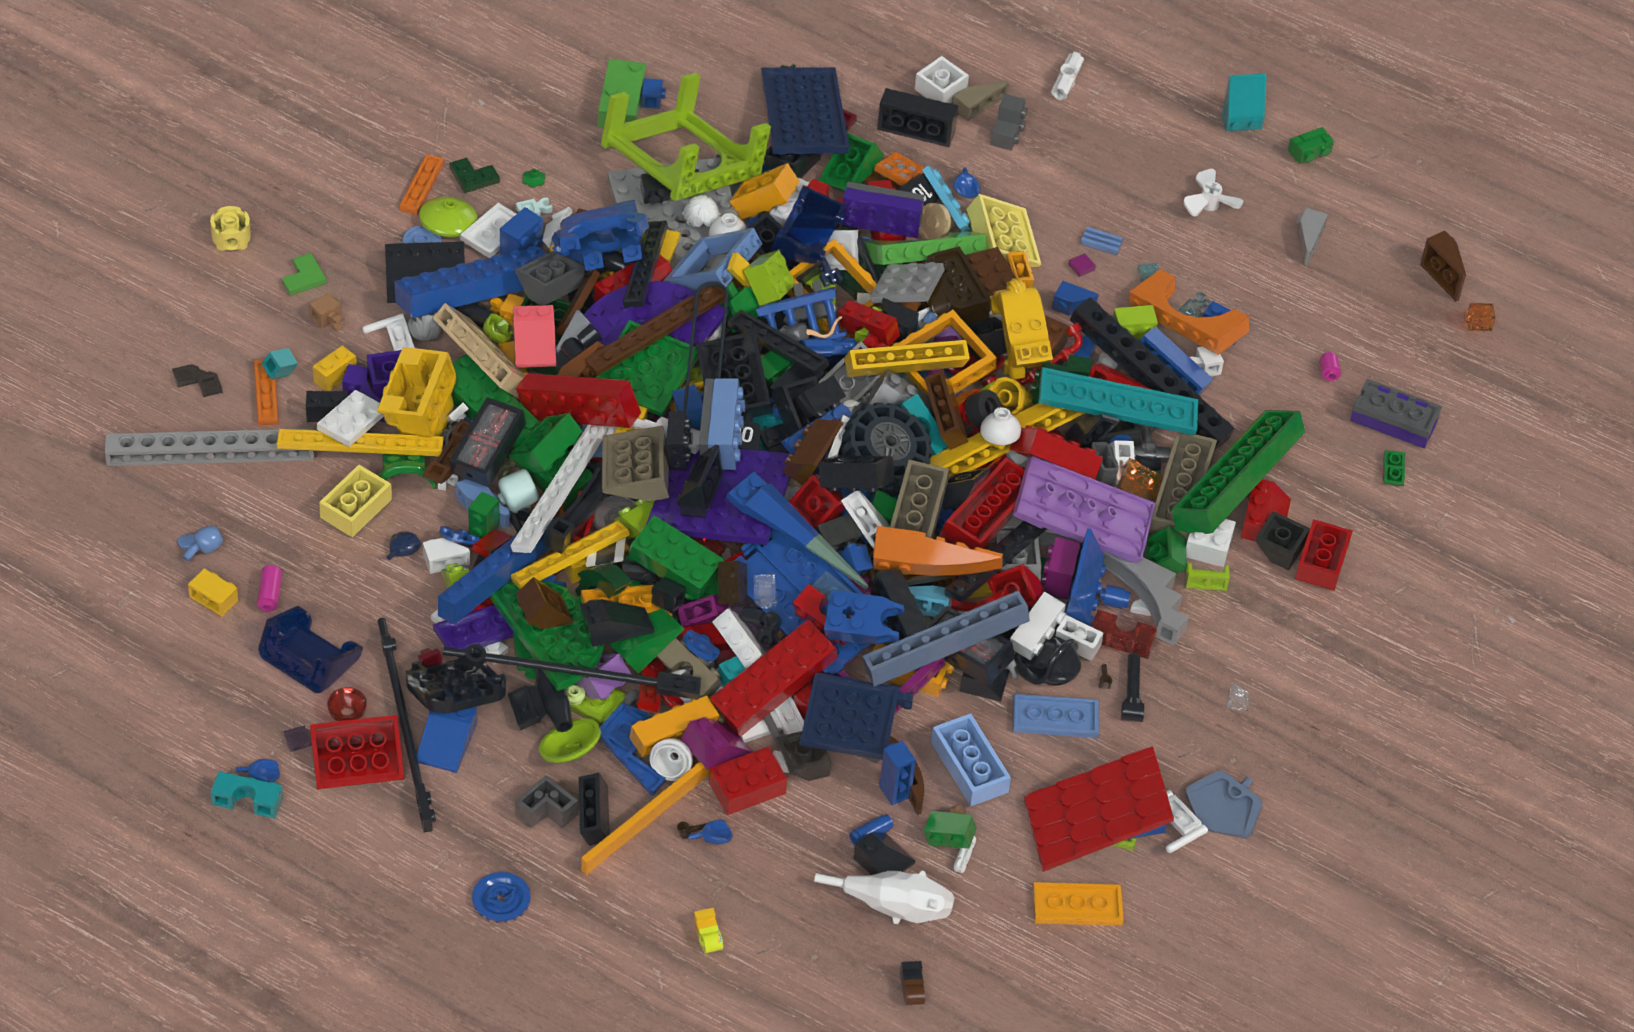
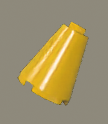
M999 378L988 388V390L996 393L1001 403L1008 408L1012 415H1016L1035 405V402H1032L1033 393H1030L1028 389L1012 378Z

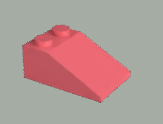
M553 305L513 306L516 368L556 366Z

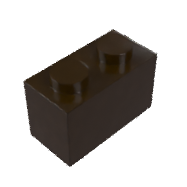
M740 561L718 562V599L720 605L727 608L748 606L747 564Z

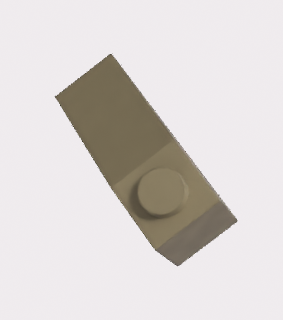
M1001 81L971 86L957 92L953 97V104L958 105V114L967 121L971 120L1002 100L1004 93L1008 94L1009 82Z

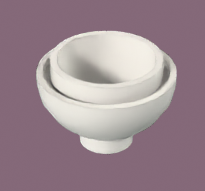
M726 213L711 224L709 236L744 230L747 226L736 215Z
M997 408L982 421L980 433L985 440L992 444L1008 445L1020 438L1021 425L1017 418L1010 414L1008 409Z
M667 738L661 740L651 750V767L661 776L665 777L667 781H676L692 767V753L689 747L678 739ZM672 753H677L678 758H675Z

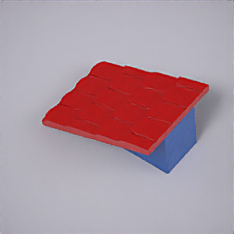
M1153 746L1122 756L1121 759L1097 766L1091 771L1058 781L1055 785L1024 796V803L1042 872L1127 839L1166 833V824L1174 821Z

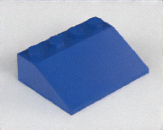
M1087 528L1077 559L1065 613L1067 616L1092 627L1095 616H1092L1091 612L1096 611L1098 599H1095V595L1100 594L1102 582H1099V578L1104 577L1106 565H1103L1104 555L1092 529Z

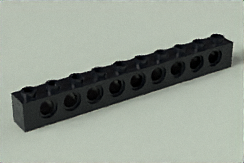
M1091 297L1074 309L1070 321L1073 324L1078 322L1082 327L1081 331L1137 382L1155 391L1198 399L1196 435L1216 439L1215 450L1230 438L1235 429L1230 422L1217 413L1186 382L1174 374L1156 355L1152 354Z

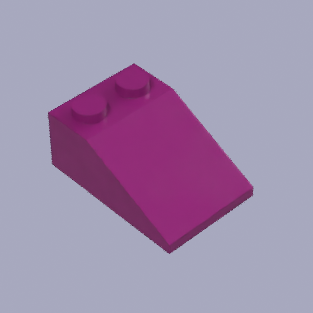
M706 717L690 721L680 740L689 747L693 755L707 769L754 752L727 724Z

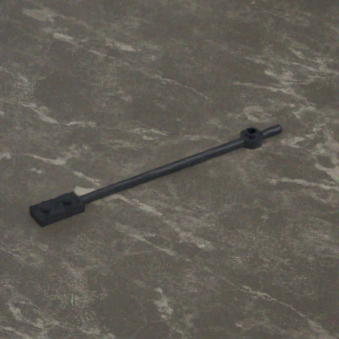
M379 618L377 622L381 635L383 654L387 662L408 755L423 832H431L432 822H436L434 809L429 807L432 804L430 791L426 792L421 778L393 651L397 650L395 638H391L388 632L386 619Z
M478 644L469 645L466 649L443 647L442 655L464 658L465 662L473 667L481 666L487 661L655 686L656 694L696 700L699 699L700 677L660 671L657 678L486 653L485 648Z

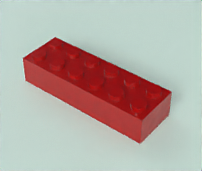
M527 373L516 387L522 405L538 421H542L547 416L569 413L577 424L631 428L641 414L629 380Z
M1006 457L946 520L939 537L945 538L947 543L954 545L957 542L964 543L972 550L975 547L984 549L1013 517L1012 514L1025 469Z
M808 619L714 694L710 701L719 716L740 738L811 681L815 673H821L837 660L836 647Z

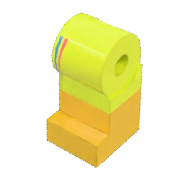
M714 908L695 911L693 924L704 953L723 950V941L716 922Z

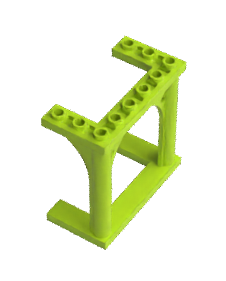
M698 73L682 76L674 110L624 123L629 95L626 92L610 95L601 146L605 149L613 147L671 190L670 198L674 201L760 175L771 126L767 123L753 126L749 143L739 144L733 142L694 114L701 78ZM685 127L715 149L720 155L722 162L715 169L695 172L700 147L694 143L680 147L678 160L671 166H664L634 145L632 141Z

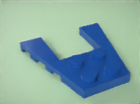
M622 703L600 726L601 735L599 739L647 792L653 796L665 783L666 778L634 756L637 749L629 738L631 726L640 720L645 721L652 717L648 716V713Z

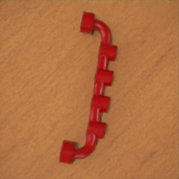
M1078 322L1065 330L1069 338L1074 337V344L1054 356L1053 360L1049 363L1068 362L1070 354H1074L1080 349L1082 345L1080 333L1082 327ZM1037 368L1029 371L1025 378L1017 379L1016 381L1022 386L1028 382L1031 384L1033 381L1037 382V380H1034ZM994 375L982 383L983 387L993 381L996 382V376Z

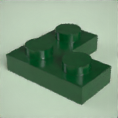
M468 158L449 163V168L464 194L500 183V177L493 165L474 170Z

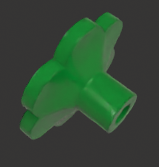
M533 168L523 173L522 182L530 188L543 186L546 175Z

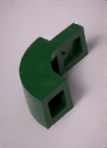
M612 563L595 565L578 573L581 580L575 592L578 596H581V590L596 589L598 587L610 599L625 591L632 581L623 570Z

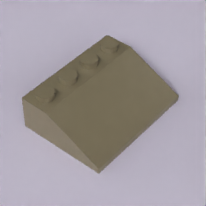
M663 425L603 435V493L644 501L669 498V460Z

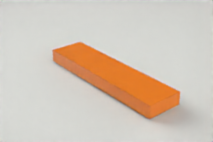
M429 154L425 155L399 205V211L418 215L444 165V158Z
M254 360L258 426L279 424L276 380H271L261 365L264 360Z

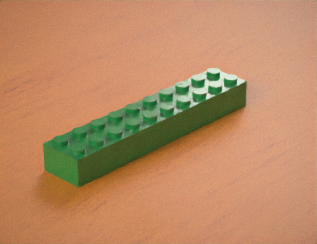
M465 354L452 362L456 372V382L451 395L457 408L464 403L469 408L465 415L470 420H474L485 399L488 397L524 411L526 425L507 456L510 459L509 455L540 422L510 393L501 389L468 354ZM566 449V453L561 458L556 459L552 463L553 467L547 472L534 473L517 463V467L520 470L526 469L533 482L545 492L570 451ZM586 467L560 506L563 512H566L575 502L579 491L584 490L593 476Z
M1264 410L1171 509L1176 531L1213 533L1305 433L1301 412Z

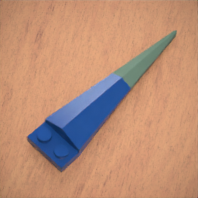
M755 472L728 492L726 498L741 512L761 521L807 548L862 588L867 589L869 587L771 483L767 484Z

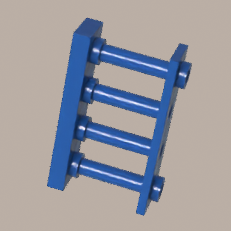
M831 287L760 305L757 307L758 317L764 316L768 325L777 330L774 318L775 312L783 311V313H786L788 325L792 326L796 323L793 311H795V307L802 306L803 309L805 308L810 330L819 333L813 310L814 303L822 301V304L825 305L830 328H832L836 320L832 304L833 298L837 296L836 288ZM837 323L830 337L818 338L812 335V338L809 339L829 338L830 340H839L847 335V330H839Z

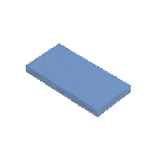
M1014 694L1013 732L1098 738L1099 700Z

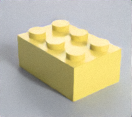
M358 465L319 502L320 518L353 538L392 500L391 483L363 466Z

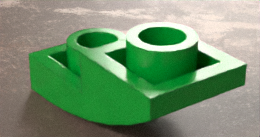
M1385 450L1383 484L1404 486L1405 452Z

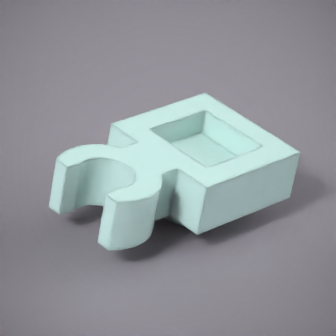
M542 198L539 202H536L535 199L516 203L518 213L525 207L541 216V213L548 214L552 212L549 198Z

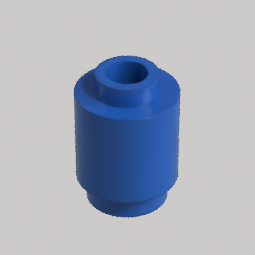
M1107 585L1106 589H1101L1099 600H1102V605L1119 609H1122V607L1127 608L1131 592L1126 591L1124 588Z

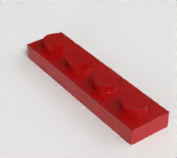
M656 656L641 671V676L657 678L659 671L664 672L665 665ZM640 684L637 708L658 713L661 694H656L655 686Z

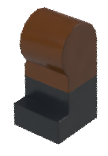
M922 961L901 962L900 979L905 1005L925 1003Z

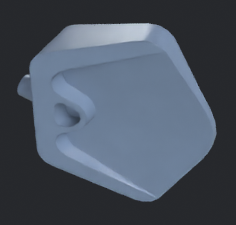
M1216 771L1191 784L1186 790L1188 801L1195 816L1201 821L1202 825L1207 827L1208 831L1243 839L1249 838L1253 833L1263 808L1261 799L1248 789L1253 781L1247 776L1239 783L1226 772Z

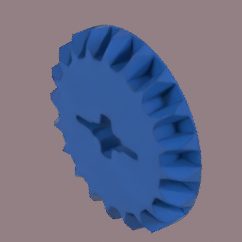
M495 872L486 875L477 882L473 889L472 902L475 911L477 910L480 916H485L488 921L492 919L496 923L498 921L507 923L510 919L515 921L516 917L522 916L523 912L528 909L530 890L526 882L519 876L508 872ZM498 895L505 897V901L498 899Z

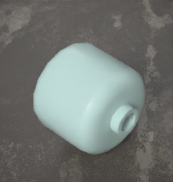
M521 469L507 475L498 482L501 493L497 495L501 504H506L509 511L515 514L522 508L529 509L537 505L540 500L535 484L526 469Z

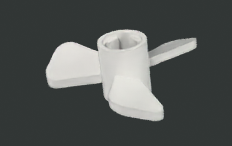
M1208 169L1199 172L1196 176V182L1203 189L1202 194L1186 196L1184 198V206L1192 216H1198L1203 209L1207 211L1217 210L1220 202L1239 209L1244 201L1240 198L1221 195L1222 187L1219 183L1215 182L1216 171Z

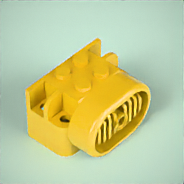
M403 347L395 368L390 373L388 385L384 387L383 397L377 412L384 414L388 425L397 427L399 435L440 436L449 421L447 416L452 413L454 407L451 393L456 382V372L448 352Z

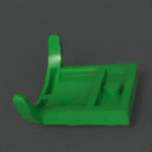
M382 454L383 470L380 472L379 477L387 480L391 476L401 473H413L423 477V473L427 469L424 456ZM427 479V480L430 482V484L432 485L433 489H435V488H436V483H435V481H432V480H430V479Z

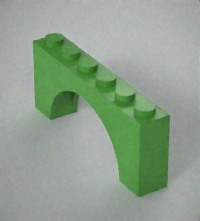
M968 231L948 232L945 237L922 240L864 241L872 262L880 265L927 260V257L932 253L960 246L965 255L987 249L986 234Z

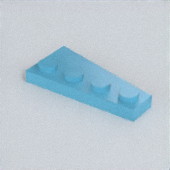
M926 166L922 171L948 209L955 223L961 231L970 232L972 230L969 225L971 221L965 213H962L960 203L952 196V191L944 182L942 175L936 168L933 170L930 166Z

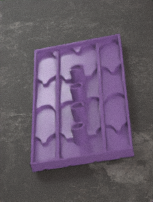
M1031 456L1027 460L1013 516L1041 529L1044 527L1066 538H1073L1082 543L1087 528L1092 529L1102 552L1107 551L1129 562L1138 563L1142 560L1156 503L1040 458Z

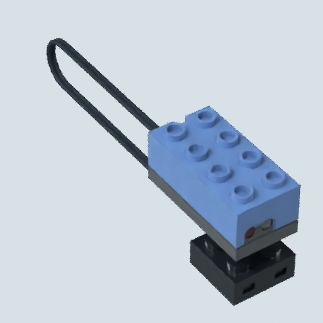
M706 282L697 289L695 294L683 411H669L666 449L670 469H687V461H691L689 445L693 444V433L690 432L691 421L687 420L686 410L698 297L703 289L711 286L723 289L725 292L717 379H705L699 437L700 455L712 446L719 445L723 470H736V463L741 458L738 446L742 445V432H740V428L744 426V418L741 414L745 412V400H742L743 387L739 386L738 379H720L729 296L727 288L719 282Z

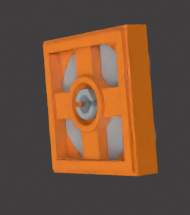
M895 151L877 163L874 170L883 177H887L898 185L904 186L924 173L922 169L925 167Z

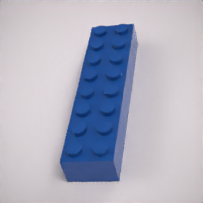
M530 246L527 249L513 250L504 255H493L487 259H476L474 262L467 264L460 263L451 268H440L438 271L423 272L414 277H403L401 280L394 281L396 303L414 318L438 312L445 303L454 308L522 291L524 289L515 273L516 269L547 253L538 246Z

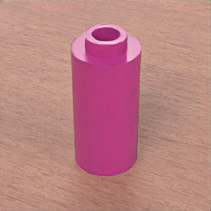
M267 565L261 570L257 606L264 612H271L278 608L283 572L274 565Z

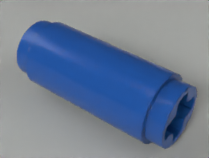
M881 815L852 830L849 833V838L855 846V843L871 832L886 833L894 827L893 821L889 815Z

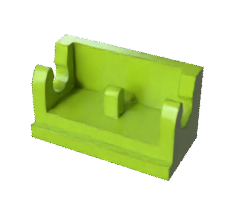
M1192 562L1187 563V569L1185 570L1186 588L1227 591L1230 580L1229 565H1224L1223 571L1192 569Z

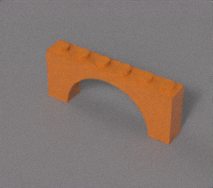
M1162 269L1129 291L1130 307L1153 305L1157 321L1160 324L1217 355L1249 332V316L1236 309L1214 317H1193L1176 311L1167 302L1175 292V276Z

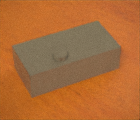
M908 460L890 527L926 533L925 537L933 539L948 483L949 469Z

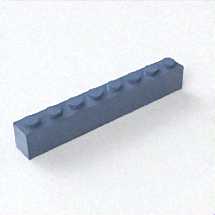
M1016 591L864 655L865 671L875 687L1029 622L1028 606L1020 592Z

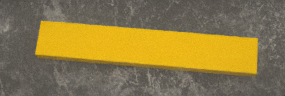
M618 520L568 545L562 554L555 552L511 574V580L519 589L533 577L541 581L586 558L588 555L629 536V530Z

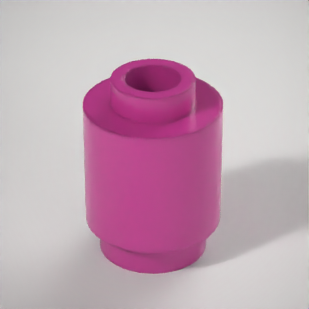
M1332 352L1324 353L1319 360L1322 378L1326 381H1335L1341 376L1339 358Z

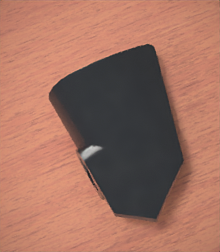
M576 310L556 347V370L558 371L602 338L601 334L580 310Z

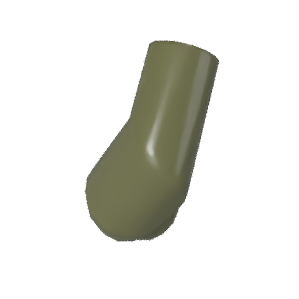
M510 458L503 463L498 471V479L500 480L510 475V471L517 466V462Z

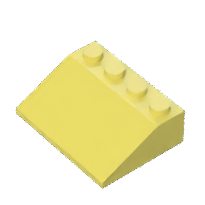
M978 194L967 207V213L971 221L972 231L986 234L987 249L998 247L1005 260L1009 252L1024 251L1026 252L1030 267H1040L1041 261L1026 208Z

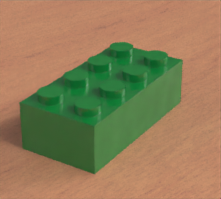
M655 515L630 545L629 558L659 577H667L685 586V593L696 600L701 599L718 577V562H724L723 558Z

